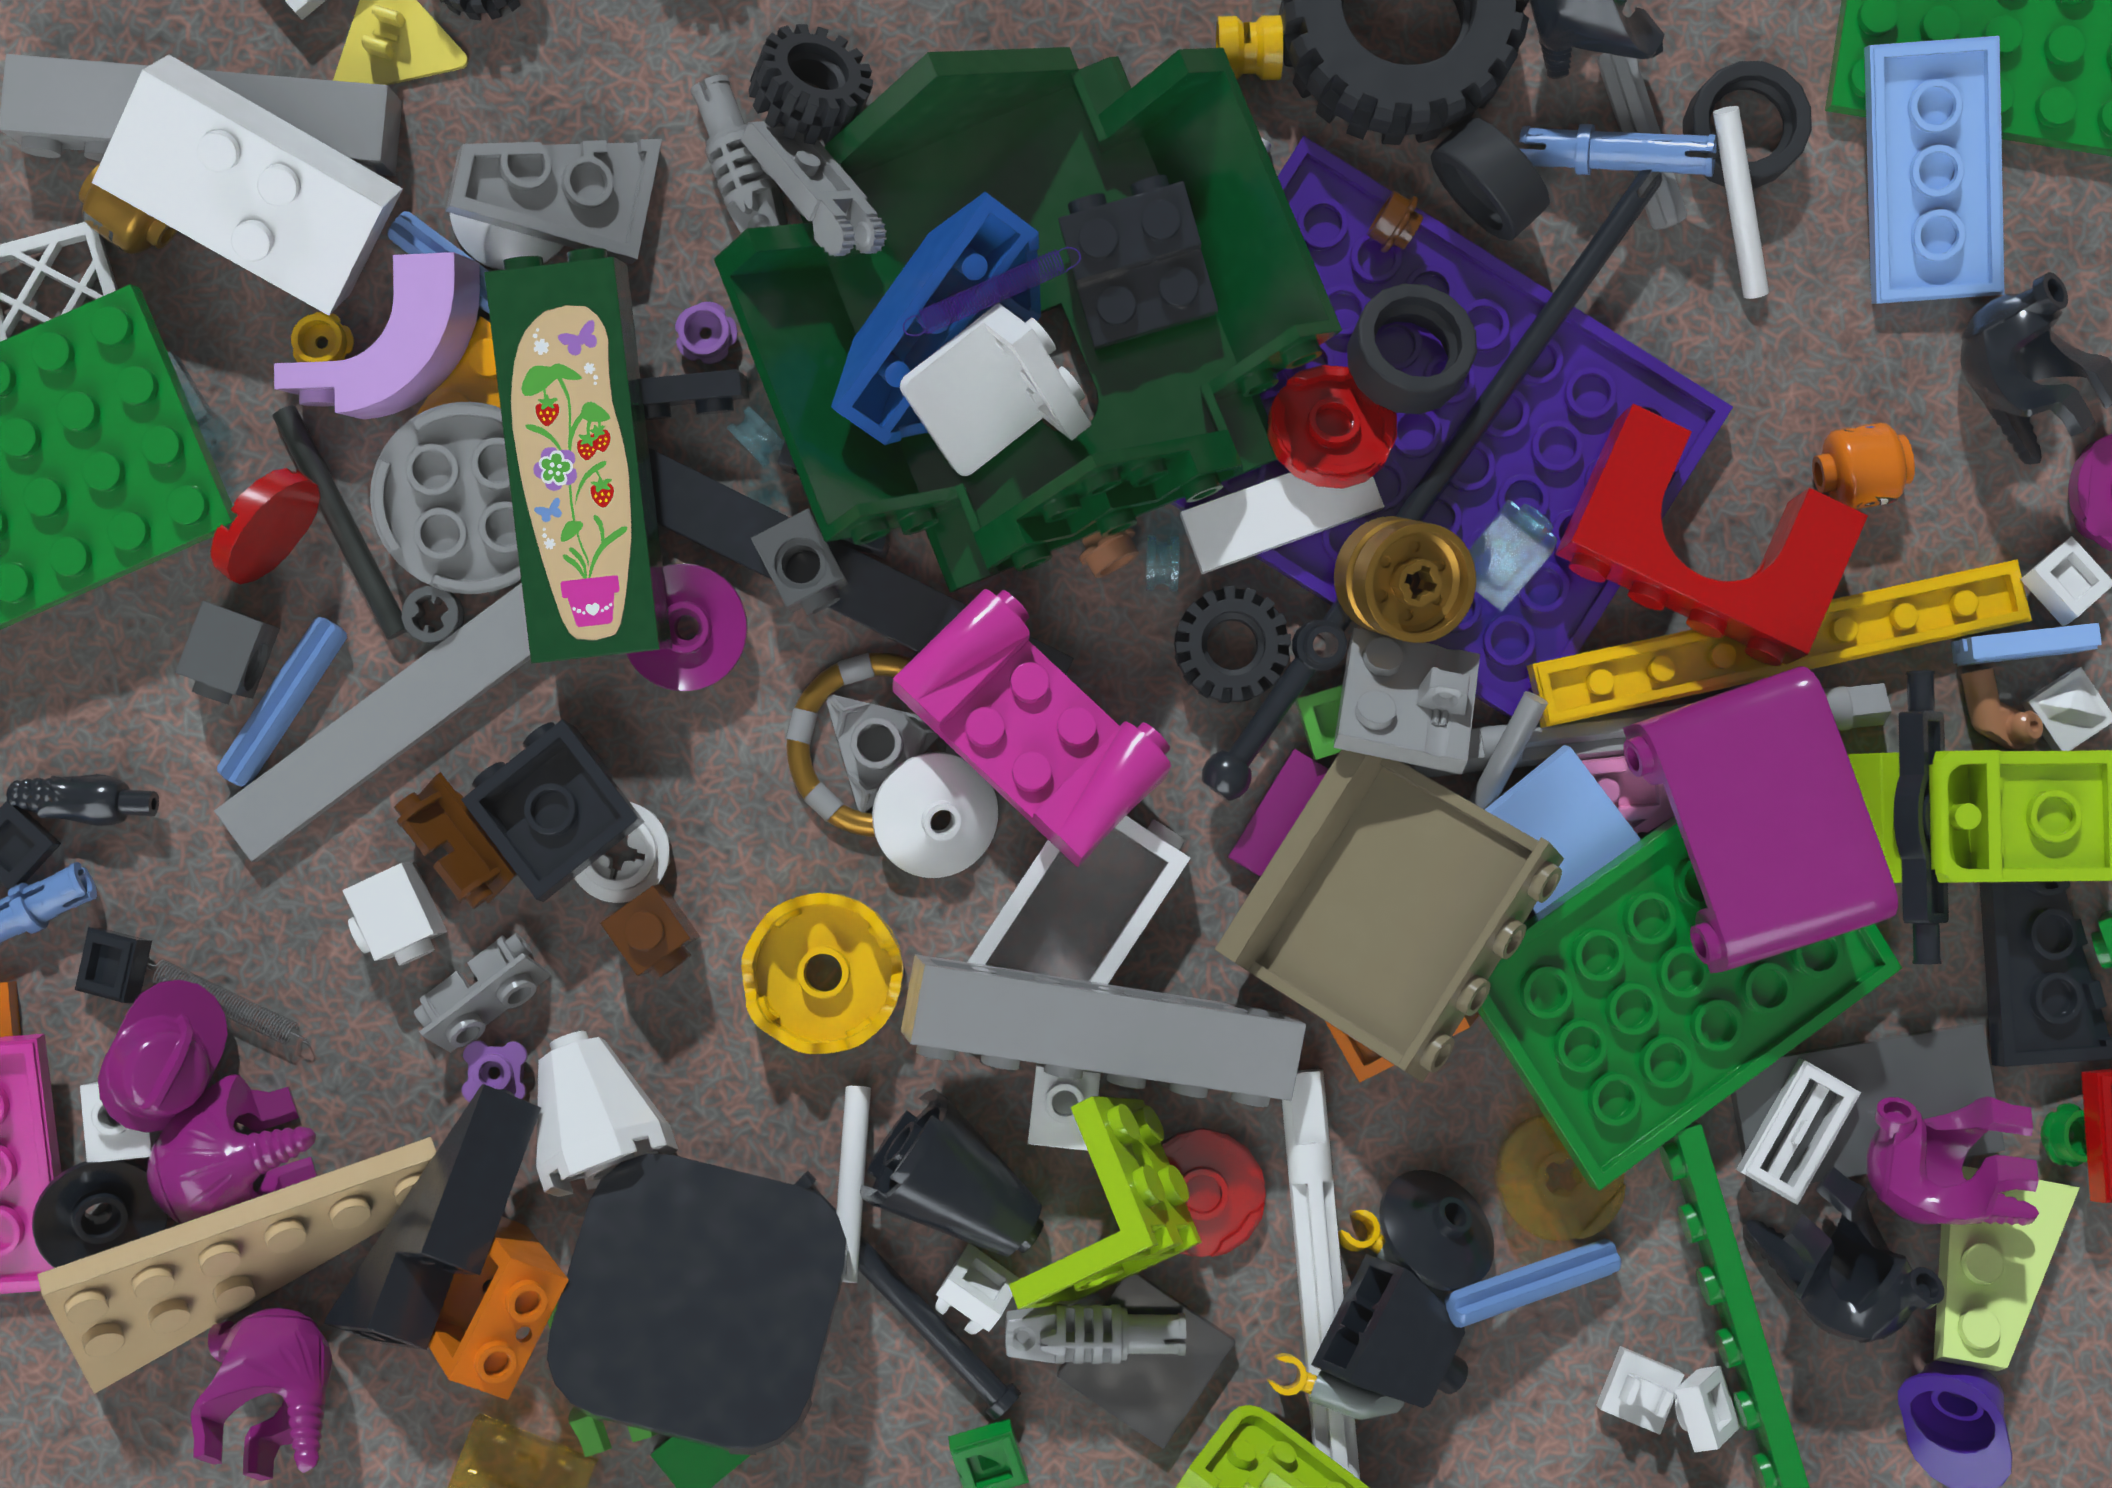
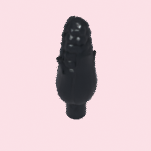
M100 774L16 780L10 784L6 792V800L10 805L38 813L40 818L65 819L95 826L122 823L127 819V815L153 817L159 809V795L157 792L130 790L124 781Z

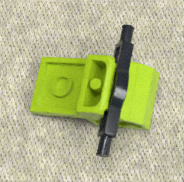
M1932 670L1906 671L1908 711L1900 712L1898 716L1899 752L1847 754L1894 883H1902L1904 923L1913 924L1912 964L1925 965L1942 964L1939 923H1947L1949 920L1948 883L2112 881V750L1945 751L1944 714L1934 711L1935 671Z

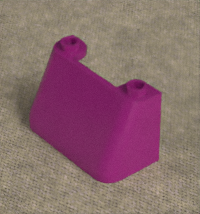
M1799 666L1623 727L1626 737L1623 750L1628 767L1636 777L1643 776L1651 785L1663 783L1707 907L1696 913L1695 926H1692L1690 929V939L1696 955L1703 963L1708 965L1710 973L1731 970L1864 928L1896 915L1898 895L1892 875L1826 694L1818 678L1807 667Z

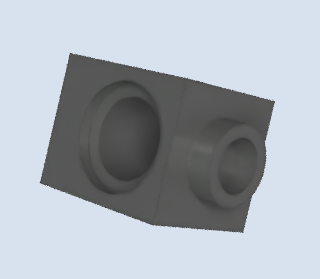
M809 508L751 538L786 607L792 613L803 608L806 615L809 616L828 608L841 599L837 590L849 583L828 543L824 541L820 528ZM801 551L813 552L820 558V570L817 576L807 583L792 582L788 579L786 572L789 559Z
M202 601L175 673L195 680L192 692L228 705L232 695L253 699L280 628L223 606Z

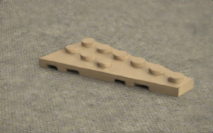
M425 1138L37 1274L42 1297L94 1394L206 1331L214 1324L220 1323L386 1228L435 1155L436 1149L432 1138Z

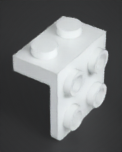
M1000 303L993 306L906 374L900 383L902 394L950 466L962 476L974 473L1042 418L1071 441L1092 425L1079 405V402L1085 398L1082 388L1068 370L1062 366L1057 369L1049 356L1056 350V347L1048 333L1034 318L1029 319L1025 323Z

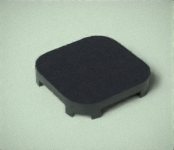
M643 1154L620 1162L600 1180L588 1203L567 1273L569 1281L560 1296L549 1333L547 1361L554 1384L578 1411L600 1422L606 1420L727 1450L730 1454L756 1455L759 1451L782 1443L798 1427L801 1428L812 1406L811 1398L844 1274L847 1275L848 1246L838 1215L821 1196L798 1185L675 1155Z

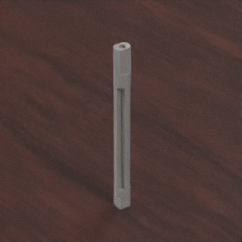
M1884 683L1823 688L1839 731L1884 725L1892 712ZM1689 704L1614 712L1541 728L1540 722H1538L1515 768L1541 764L1563 745L1571 747L1580 760L1624 755L1623 745L1626 737L1623 727ZM1508 724L1471 729L1468 761L1462 774L1484 771ZM1410 764L1412 769L1428 778L1457 775V773Z

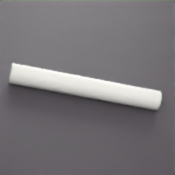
M1729 106L1715 110L1713 116L1743 297L1754 299L1767 295L1769 288L1740 109L1738 106Z
M846 1086L836 1210L848 1246L847 1275L844 1274L842 1281L845 1283H857L863 1209L860 1189L861 1185H864L871 1096V1088L864 1086Z

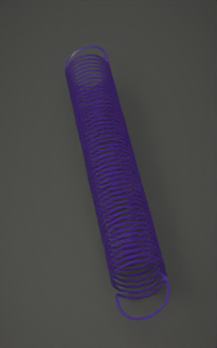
M1065 247V248L1060 249L1059 251H1061V250H1063V249H1066V248H1071V249L1076 250V251L1079 253V256H1080V257H1079V261H1078L1074 266H1076V265L1080 262V260H1081V254H1080V252H1079L1077 249H1075V248H1073V247ZM1054 249L1051 253L1048 252V254L1045 253L1042 257H1036L1033 261L1030 260V262L1028 261L1024 265L1021 264V266L1019 265L1015 269L1012 268V270L1010 269L1006 273L1003 272V274L1001 273L997 277L994 276V278L992 277L988 281L985 280V282L983 281L979 285L976 284V286L974 285L970 289L967 288L964 292L961 291V293L958 292V294L956 293L955 296L952 295V297L950 296L946 300H940L937 304H932L931 307L922 308V311L919 310L926 329L923 327L919 316H914L918 318L924 330L921 334L926 332L929 335L933 331L935 332L942 327L944 328L951 323L953 324L960 319L962 320L969 315L980 312L984 308H989L993 304H998L1002 300H1007L1011 296H1016L1020 292L1022 293L1029 288L1040 285V283L1049 281V279L1055 278V276L1058 277V275L1066 273L1074 266L1069 267L1065 271L1059 251ZM1053 254L1055 255V258H1056V260H1057V263H1058V265H1059V268H1058V266H1057V264H1056V262H1055V259H1054V257H1053ZM1057 254H1058V256H1059V258H1060V261H1061V263H1062L1063 268L1061 267V265H1060V263H1059V260H1058V258H1057V256H1056ZM1046 255L1048 256V258H1049V260H1050V263H1051V265H1052V267H1053V270H1052L1051 267H1050V264H1049V262H1048V260H1047ZM1050 255H1051V257H1052V259H1053V262H1054V264H1055V266H1056V269H1055V267H1054V265H1053V263H1052V261H1051V259H1050ZM1044 258L1046 259V262H1047V264H1048V266H1049V268H1050V272H1049V270H1048V268H1047V266H1046V263H1045V261H1044ZM1041 259L1046 267L1047 273L1042 265ZM1038 260H1039V262H1040V264H1041V266H1042V269H1043V271H1044V274H1043L1042 271H1041V268H1040V266H1039V264H1038ZM1035 262H1036L1037 265H1038V268H1039V270H1040V272H1041V275L1039 274V272H1038V270H1037V267H1036V265H1035ZM1032 263H1033V265H1034V267H1035V269H1036V271H1037L1038 277H1037V275H1036V273H1035V271H1034V268H1033V266H1032ZM1029 264L1034 272L1035 278L1030 270ZM1026 266L1028 267V269H1029V271H1030V274H1031V276H1032V279H1031L1030 276H1029V273H1028V271H1027V269H1026ZM1023 267H1024V269H1025V271H1026V273H1027V275H1028L1029 281H1028V279H1027V277H1026V275H1025V272H1024V270H1023ZM1020 268L1025 276L1026 282L1021 274ZM1017 270L1019 271V273H1020V275H1021V278H1022V280H1023V283H1022V281H1021V279H1020V277H1019V275H1018ZM1014 271H1015V273H1016V275H1017V277H1018V279H1019L1020 284L1018 283V281H1017V279H1016V276H1015V274H1014ZM1011 272L1016 280L1017 286L1012 278ZM1008 274L1010 275V277H1011V279H1012V282H1013V284H1014V287H1013V285H1012V283H1011V281H1010V279H1009ZM1002 276H1003V278H1004V280H1005V282H1006V284H1007L1008 290H1007V288H1006V286H1005V284H1004V281H1003V279H1002ZM999 278L1001 279V281H1002V283H1003V286H1004V288H1005V291H1004V289H1003V287H1002V285H1001V283H1000ZM990 282L992 283V285H993V287H994V290H995V292H996V295H995V293H994V291H993V289H992V287H991ZM994 282H995V284H996V286H997V288H998L999 293L997 292V290H996V288H995ZM910 318L906 319L905 322L903 323V331H904L907 335H910V336H918V335H921V334L911 335V334H908V333L905 331L904 325H905L906 321L909 320Z

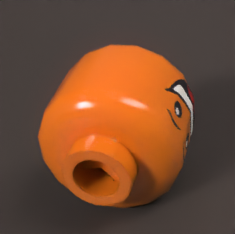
M1876 422L1831 431L1824 440L1822 454L1816 455L1813 458L1812 472L1814 482L1820 493L1828 492L1831 498L1854 509L1893 503L1903 494L1905 485L1911 484L1914 479L1915 462L1911 444L1904 434L1897 435L1896 431L1887 423Z

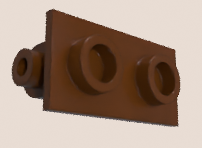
M440 772L419 795L415 792L411 793L395 805L394 808L400 815L397 823L406 831L424 856L441 846L446 850L448 855L439 859L433 865V868L454 893L459 903L467 901L471 908L475 909L485 901L488 904L494 900L517 876V873L462 802L463 796L453 789Z

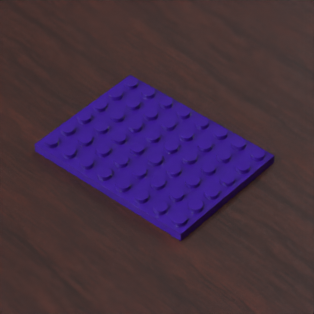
M1303 136L1279 173L1278 179L1343 331L1320 345L1322 355L1315 360L1293 369L1284 368L1276 374L1279 382L1272 388L1259 393L1267 414L1269 415L1277 393L1286 386L1287 380L1299 371L1319 365L1348 367L1347 344L1365 305L1384 289L1400 284L1428 285L1448 294L1466 310L1476 330L1477 354L1471 369L1457 394L1441 408L1423 414L1396 413V441L1384 467L1373 476L1384 505L1382 510L1254 556L1332 606L1337 599L1334 586L1335 563L1344 542L1357 528L1366 522L1380 517L1396 516L1553 293L1417 207L1414 211L1424 216L1409 244L1403 250L1393 244L1388 252H1381L1382 244L1367 236V232L1392 191ZM1576 307L1570 312L1422 521L1442 526L1456 534L1468 548L1476 570L1475 595L1466 616L1456 628L1445 636L1425 643L1435 644L1446 649L1480 654L1475 697L1511 719L1524 692L1533 693L1527 666L1578 654L1620 585L1607 579L1602 583L1585 579L1569 568L1570 561L1555 555L1615 420L1634 403L1692 431L1663 497L1661 519H1663L1733 406ZM1393 322L1383 325L1375 337V343L1382 357L1401 372L1411 376L1431 377L1440 374L1445 369L1448 356L1441 342L1425 328L1413 323ZM1276 460L1222 482L1223 488L1206 498L1194 502H1187L1185 498H1182L1170 504L1184 511L1290 473V471L1281 462Z

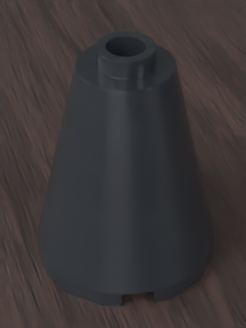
M935 1089L925 1092L919 1099L928 1106L917 1117L906 1111L893 1126L871 1160L867 1172L873 1175L876 1180L873 1188L861 1185L860 1194L862 1199L875 1207L1004 1257L1010 1256L1016 1250L1021 1253L1026 1252L1035 1243L1043 1229L1044 1221L1039 1218L1042 1204L947 1097Z

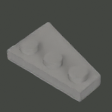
M640 139L634 143H607L606 140L582 141L581 144L542 145L541 142L463 144L458 150L445 211L575 249L603 248L607 250V257H615L622 262L633 264L639 255L662 139Z

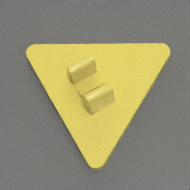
M359 0L333 81L391 85L464 69L469 59L466 53L417 0Z

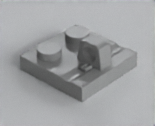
M1354 628L1348 645L1333 748L1462 774L1468 761L1480 654L1446 649L1425 642H1406L1380 633Z

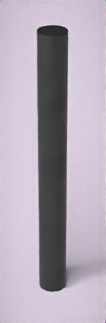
M290 405L276 411L272 417L300 472L318 485L321 497L318 507L386 639L391 640L408 632L402 621V612L296 406Z

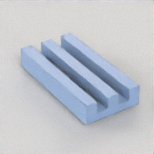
M2099 623L1975 636L1951 642L1953 663H1957V666L2073 654L2098 649L2097 646L2102 645Z

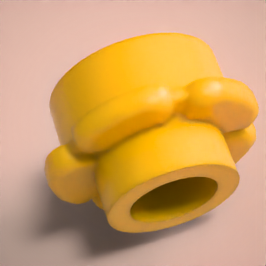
M320 311L307 315L299 320L293 328L291 334L293 356L296 362L345 360L346 354L351 353L354 347L352 331L348 326L341 324V319L336 314L331 313L327 315ZM324 337L328 340V345L320 349L317 346V341Z

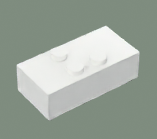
M167 55L142 69L92 181L93 184L327 315H330L352 292L403 188L171 55Z

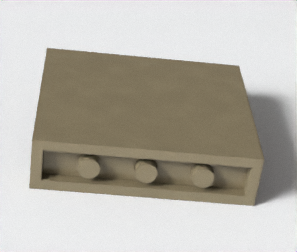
M1341 749L1214 950L1423 1083L1429 1072L1435 1073L1440 1070L1450 1057L1455 1044L1452 1036L1465 1015L1472 1016L1484 1003L1490 990L1488 979L1501 958H1510L1520 946L1526 933V925L1523 923L1536 902H1545L1556 889L1562 875V869L1559 866L1564 858L1549 841L1542 837L1539 841L1402 762Z

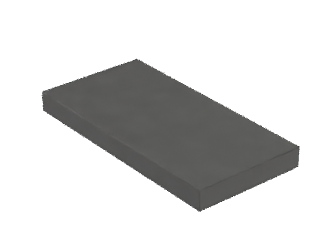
M1969 1023L1785 1054L1731 1094L1743 1158L1798 1059L1806 1060L1861 1092L1810 1183L1820 1182L1833 1167L1846 1177L1867 1174L1866 1158L1869 1143L1880 1127L1875 1121L1876 1108L1879 1101L1884 1098L1897 1097L1909 1101L1921 1113L1923 1119L1959 1110L1978 1098L1989 1096L1996 1099L1984 1027L1981 1023ZM1809 1080L1760 1167L1764 1171L1815 1081ZM1831 1090L1826 1095L1806 1134L1782 1173L1780 1180L1788 1183L1834 1102L1837 1094ZM1988 1131L1972 1146L1966 1157L2006 1151L2003 1133ZM1745 1175L1749 1191L1755 1193L1770 1190Z

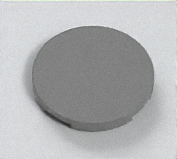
M455 402L430 408L411 418L395 432L383 448L376 462L371 480V512L377 533L383 545L407 572L430 586L443 591L460 594H481L503 589L521 580L501 408L485 403Z

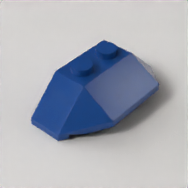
M986 192L929 232L853 338L831 405L832 409L884 445L901 441L903 437L927 433L928 431L900 390L901 380L906 374L995 305L993 304L989 308H984L980 312L978 311L971 316L969 315L962 320L960 319L953 324L951 323L944 328L933 331L929 335L926 332L921 334L924 330L918 318L914 315L919 316L923 327L926 329L919 310L922 311V308L931 307L932 304H937L940 300H946V298L952 297V295L955 296L958 292H964L967 288L970 289V287L976 286V284L979 285V283L985 282V280L988 281V279L994 278V276L997 277V275L1003 274V272L1006 273V271L1012 270V268L1015 269V267L1021 266V264L1024 265V263L1030 262V260L1033 261V259L1038 257L1039 232ZM1035 262V265H1036V267H1037V270H1038V272H1039V274H1040L1038 265H1037V263ZM1032 263V266H1033V268H1034V271H1035V273H1036V275H1037V277H1038L1037 271H1036V269H1035V267H1034V265H1033V263ZM1029 264L1030 270L1035 278L1034 272ZM1026 266V269H1027V271H1028V273H1029V276H1030V278L1032 279V276H1031V274H1030V271H1029L1028 267ZM1023 267V270H1024V272H1025V275H1026V277H1027V279H1028V281H1029L1028 275H1027V273H1026V271H1025V269H1024V267ZM1020 268L1021 274L1026 282L1025 276ZM1017 270L1018 275H1019V277H1020V279H1021V281H1022V283H1023V280H1022V278H1021V275H1020L1019 271ZM1014 271V274H1015V276H1016V279H1017L1018 283L1020 284L1019 279H1018V277H1017V275H1016V273H1015V271ZM1011 272L1012 278L1017 286L1016 280ZM1008 274L1009 279H1010V281H1011V283H1012V285H1013V287H1014V284H1013V282H1012V279H1011L1010 275ZM1002 276V279H1003V281H1004V284H1005V286H1006V288H1007V290H1008L1007 284H1006V282H1005V280H1004V278H1003V276ZM999 278L1000 283H1001V285H1002V287H1003V289H1004V291H1005V288H1004V286H1003V283H1002L1001 279ZM990 282L991 287H992V289H993V291H994V293H995V295H996V292H995V290H994V287H993L992 283ZM994 282L995 288H996L997 292L999 293L998 288H997V286H996V284H995V282ZM1040 285L1029 288L999 303L1025 323L1031 318L1038 321L1041 317ZM908 318H910L909 320L906 321V323H905V325H904V329H905V331H906L908 334H911V335L921 334V335H918V336H910V335H907V334L903 331V323L905 322V320L908 319Z

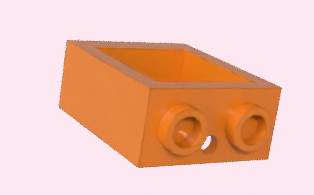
M503 1216L501 1217L481 1274H454L428 1344L429 1349L449 1380L506 1400L509 1399L569 1281L527 1226ZM491 1279L487 1285H483L487 1280ZM521 1327H529V1334L525 1338H516V1333Z

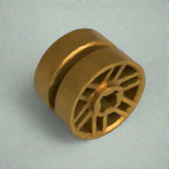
M1387 516L1366 522L1347 538L1340 549L1335 563L1334 586L1342 609L1359 626L1402 641L1424 643L1445 636L1456 628L1466 616L1475 595L1476 570L1468 548L1450 530L1431 523Z

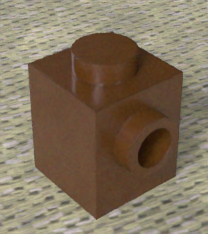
M664 885L651 886L600 923L637 976L647 974L652 970H655L660 978L668 974L692 956L686 946L700 937Z

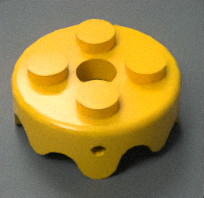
M807 894L789 899L775 906L763 917L745 946L741 960L746 1008L753 1022L762 1031L785 1046L805 1054L835 1053L853 1049L866 1042L884 1026L895 1010L903 986L904 966L901 949L892 929L876 911L863 902L842 894ZM815 955H831L841 965L842 978L840 983L830 991L817 990L807 980L806 967Z

